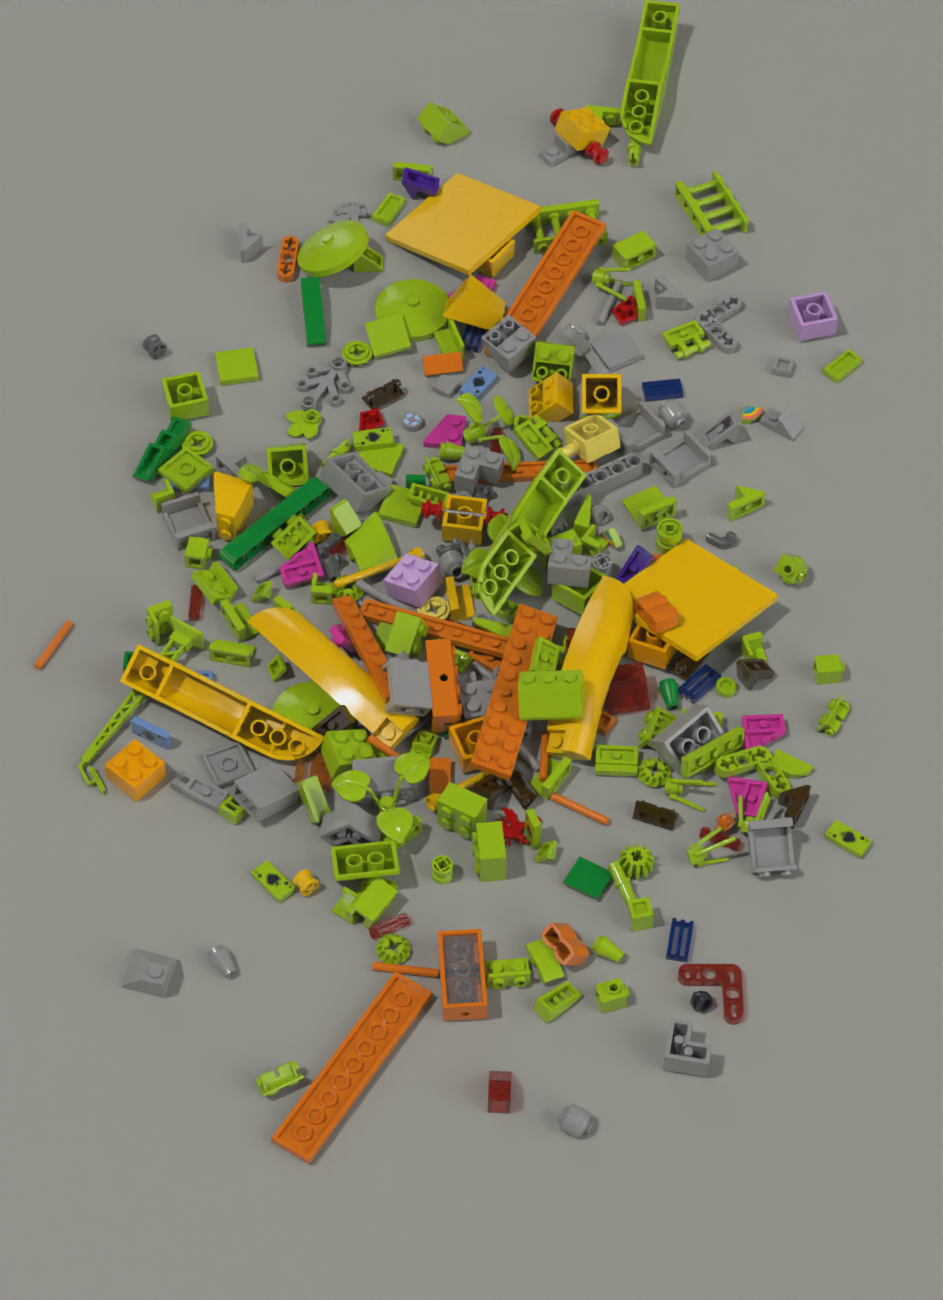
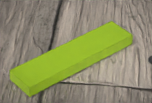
M738 726L682 757L681 776L687 779L715 763L718 758L729 755L744 747V728Z

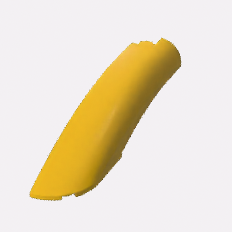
M140 644L137 645L120 680L121 683L274 759L296 760L312 753L322 743L324 738L321 734Z

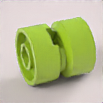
M665 518L658 523L655 541L658 552L666 554L682 542L683 526L680 521L674 518Z

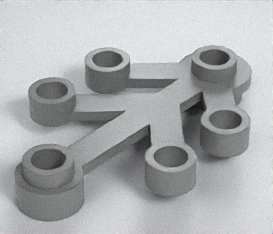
M335 356L327 365L310 366L306 369L308 379H300L296 382V389L299 392H305L308 390V387L318 385L311 395H305L301 398V408L304 412L316 409V402L326 389H328L330 395V405L332 407H339L341 405V396L338 395L333 381L336 375L340 381V392L342 394H349L351 392V384L348 382L345 374L348 369V363L345 358ZM328 372L326 376L317 377L320 373Z

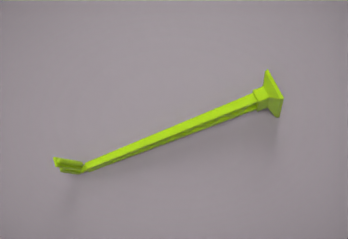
M172 615L170 616L172 634L169 637V642L160 654L177 661L192 646L203 651L206 649L203 632ZM173 646L178 648L177 651H170ZM134 688L83 754L81 763L78 765L87 786L90 787L96 784L102 795H104L103 791L106 788L95 768L88 766L89 772L94 779L89 781L83 767L85 764L89 765L148 696Z

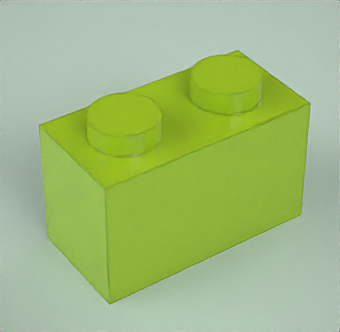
M643 230L614 244L612 258L620 268L632 269L655 258L657 244Z

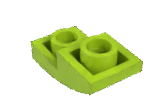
M419 730L412 742V749L409 753L426 754L430 759L439 735Z
M543 939L525 944L531 964L536 966L542 984L564 977L562 968L553 950L545 944Z

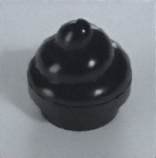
M696 991L692 994L690 1003L695 1011L705 1013L710 1010L713 1001L708 992Z

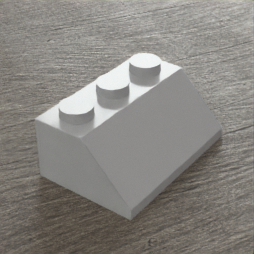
M356 452L327 458L319 476L339 498L348 500L356 513L371 510L392 490V487Z
M694 704L654 737L651 743L659 757L681 775V758L720 737L724 732L708 705Z
M399 756L352 760V770L363 771L370 777L368 787L372 789L378 800L384 796L393 797L400 777L394 770L395 761ZM403 779L397 800L409 801L417 799L418 783L409 784ZM366 791V796L362 800L355 802L356 805L375 803L368 791Z

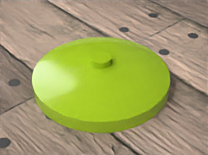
M342 220L331 223L316 231L304 242L298 252V264L302 271L311 277H325L338 273L352 265L364 253L369 242V235L365 227L358 221Z
M405 279L387 286L378 295L375 302V318L378 320L402 313L409 341L428 340L434 337V332L444 330L448 325L449 318H445L443 312L446 301L449 298L439 286L425 280Z
M307 681L286 689L277 698L272 710L311 729L340 706V704L317 683ZM355 723L347 728V730H353ZM318 746L309 755L322 754L320 747Z

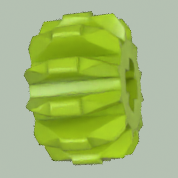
M635 842L633 847L627 845L625 850H621L618 861H620L624 873H627L629 878L635 876L638 880L640 875L646 878L648 873H652L655 858L652 856L651 849L646 850L645 844L638 847Z

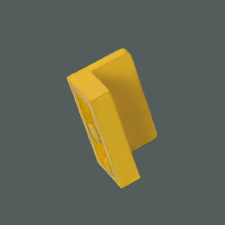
M445 577V591L447 602L450 606L451 622L472 620L475 612L470 585L455 586L454 577Z

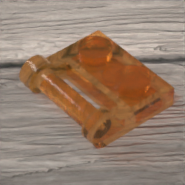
M313 751L309 755L297 759L295 779L292 781L296 783L303 780L305 761H311L309 777L317 775L323 792L330 793L331 777L322 753Z

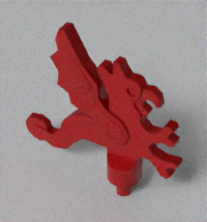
M502 807L506 816V822L502 817L500 818L501 820L496 819V821H502L503 836L507 838V841L504 842L505 845L511 846L510 841L512 839L520 844L525 843L528 845L529 841L521 833L525 829V822L518 823V815L514 813L513 809Z

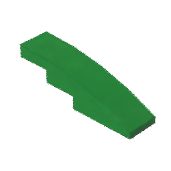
M319 277L300 278L307 347L326 345Z
M174 416L167 430H161L155 443H149L133 474V478L151 482L159 474L158 469L174 456L189 432L192 423L189 420Z

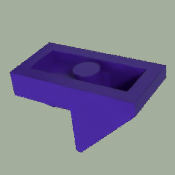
M405 167L401 183L412 199H414L417 191L435 197L438 192L440 178Z
M636 545L616 579L623 584L648 567L655 557L640 545Z

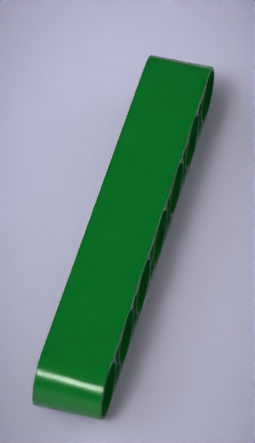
M318 477L311 478L224 546L219 553V559L232 570H238L269 546L274 540L272 535L279 528L284 530L288 526L286 522L294 514L298 516L302 513L304 518L328 499L332 489Z

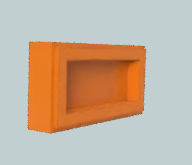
M461 351L422 356L424 376L463 371Z
M430 758L429 795L432 793L441 794L451 781V758Z

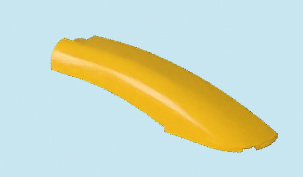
M602 577L581 616L570 643L562 670H582L586 683L583 718L549 720L547 730L550 732L546 753L554 759H563L566 756L573 760H591L603 704L622 655L626 653L634 616L633 597L627 587L615 578Z
M274 607L256 613L247 621L340 705H345L351 715L393 750L419 722L420 719L417 716L386 713V704L372 677L300 613L288 608Z

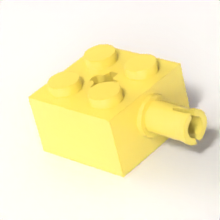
M591 414L564 427L566 446L559 449L568 457L576 454L587 463L593 462L621 448L618 428L600 414Z

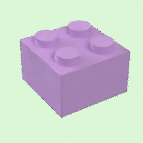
M826 291L790 298L788 315L799 341L836 334L838 318Z
M406 553L383 581L388 596L422 608L444 582L439 564Z

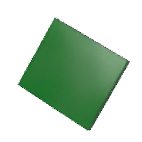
M579 856L563 884L598 900L609 885L612 875L609 870Z

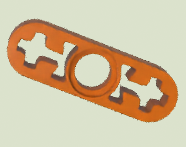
M286 236L282 240L277 277L283 283H289L295 277L299 252V240L295 236ZM289 244H292L291 250H288ZM285 257L293 258V260L289 262L284 261L283 259Z

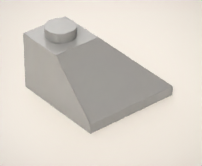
M136 949L122 987L165 998L178 964V959Z

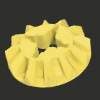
M431 596L422 608L417 607L418 613L444 620L447 619L450 613V606L442 597ZM430 606L437 610V614L430 612Z

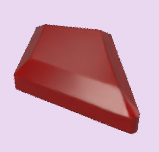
M630 295L627 301H622L612 309V314L620 325L634 321L638 317L633 295Z
M379 408L360 412L359 431L378 429L384 426Z

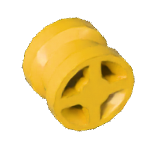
M321 520L312 525L317 531L314 534L317 544L325 541L333 532L331 531V523L327 520Z
M309 869L300 871L292 880L294 886L300 888L302 896L311 895L320 885V882L312 877V872Z

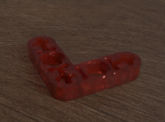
M683 964L680 966L677 976L680 984L683 986H721L724 1020L731 1025H737L743 1020L742 972L739 966L735 964ZM706 971H712L715 977L707 979L703 974ZM685 972H689L690 978H686ZM729 972H733V983H730ZM729 990H734L738 993V997L730 998L726 993ZM735 1005L736 1017H733L731 1014V1007Z

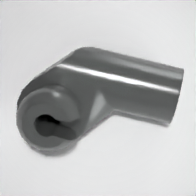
M729 531L726 533V536L719 537L709 532L706 541L719 548L734 545L737 535Z

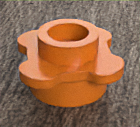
M731 812L728 815L723 813L716 819L717 825L714 829L721 827L722 832L730 829L735 824V820L732 818L734 813Z

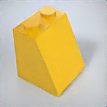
M470 274L446 301L443 316L491 330L504 319L506 302Z
M582 374V414H621V374Z
M215 471L213 475L217 535L224 540L232 541L241 534L254 507L253 485L244 479Z

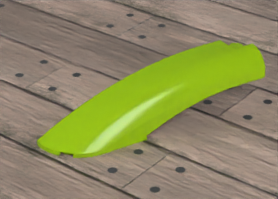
M644 1L635 51L628 78L626 79L620 112L621 123L625 132L633 140L647 146L652 145L664 101L678 32L679 3Z
M559 448L553 452L524 492L494 539L480 566L477 579L478 592L484 607L492 616L497 613L537 557V551L533 546L528 547L510 532L508 528L518 520L526 518L547 535L569 499L587 476Z

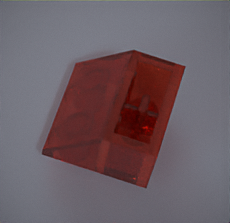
M642 662L617 666L605 698L610 715L650 709L647 678Z

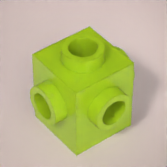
M783 553L773 571L782 576L780 578L782 581L791 585V583L804 581L810 566L805 564V559L799 555Z

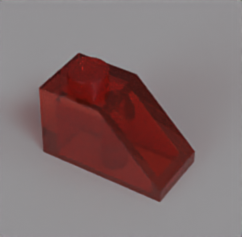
M489 1071L487 1113L510 1114L511 1071Z

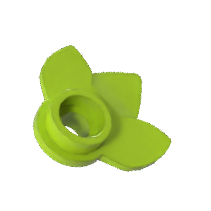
M313 409L306 412L295 410L285 415V418L292 423L287 432L289 436L300 437L304 435L305 438L310 439L318 433V426L322 421L318 411Z

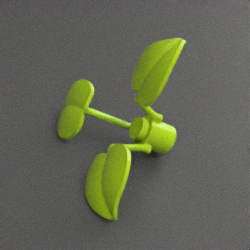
M464 393L456 398L455 401L464 408L474 422L463 431L465 440L472 444L476 441L481 443L487 440L499 439V444L511 466L512 472L515 471L521 460V454L515 442L511 438H506L505 435L485 437L487 433L486 427L502 418L506 426L514 424V412L508 406L505 399L500 395L493 398L494 408L499 415L482 424V406L479 400L471 393Z
M498 514L488 524L487 531L492 541H494L508 518L504 514ZM483 548L472 550L463 563L461 573L478 579L480 566L488 551ZM530 565L517 583L516 588L527 595L540 597L543 593V583L539 570L535 566Z
M404 753L396 759L394 770L400 777L393 797L384 796L378 800L372 789L368 787L370 777L359 770H350L340 774L333 780L331 785L338 795L348 802L362 800L366 796V791H368L374 799L375 805L379 806L380 813L377 816L378 828L389 839L403 844L412 828L413 817L405 808H396L401 782L403 779L409 784H416L422 781L429 771L430 759L426 754Z

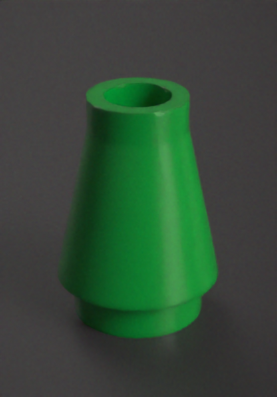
M673 678L661 680L658 690L667 710L678 709V683Z

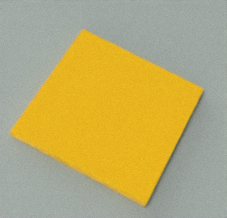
M456 173L438 189L435 197L430 195L384 236L386 241L470 275L542 212L540 205Z
M687 538L624 583L634 601L633 621L696 662L778 600V594ZM655 591L665 595L668 603L675 607L679 613L678 625L658 634L650 630L646 622L639 617L635 610V599Z

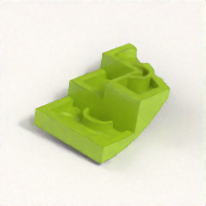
M373 512L344 541L350 560L355 559L359 572L397 559L389 535L377 512Z

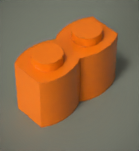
M655 591L635 599L637 614L646 622L653 633L658 634L678 625L679 613L675 607L668 603L665 595Z
M550 922L541 932L543 941L548 947L553 949L556 959L565 966H580L589 956L587 947L582 941L577 939L574 929L569 924Z

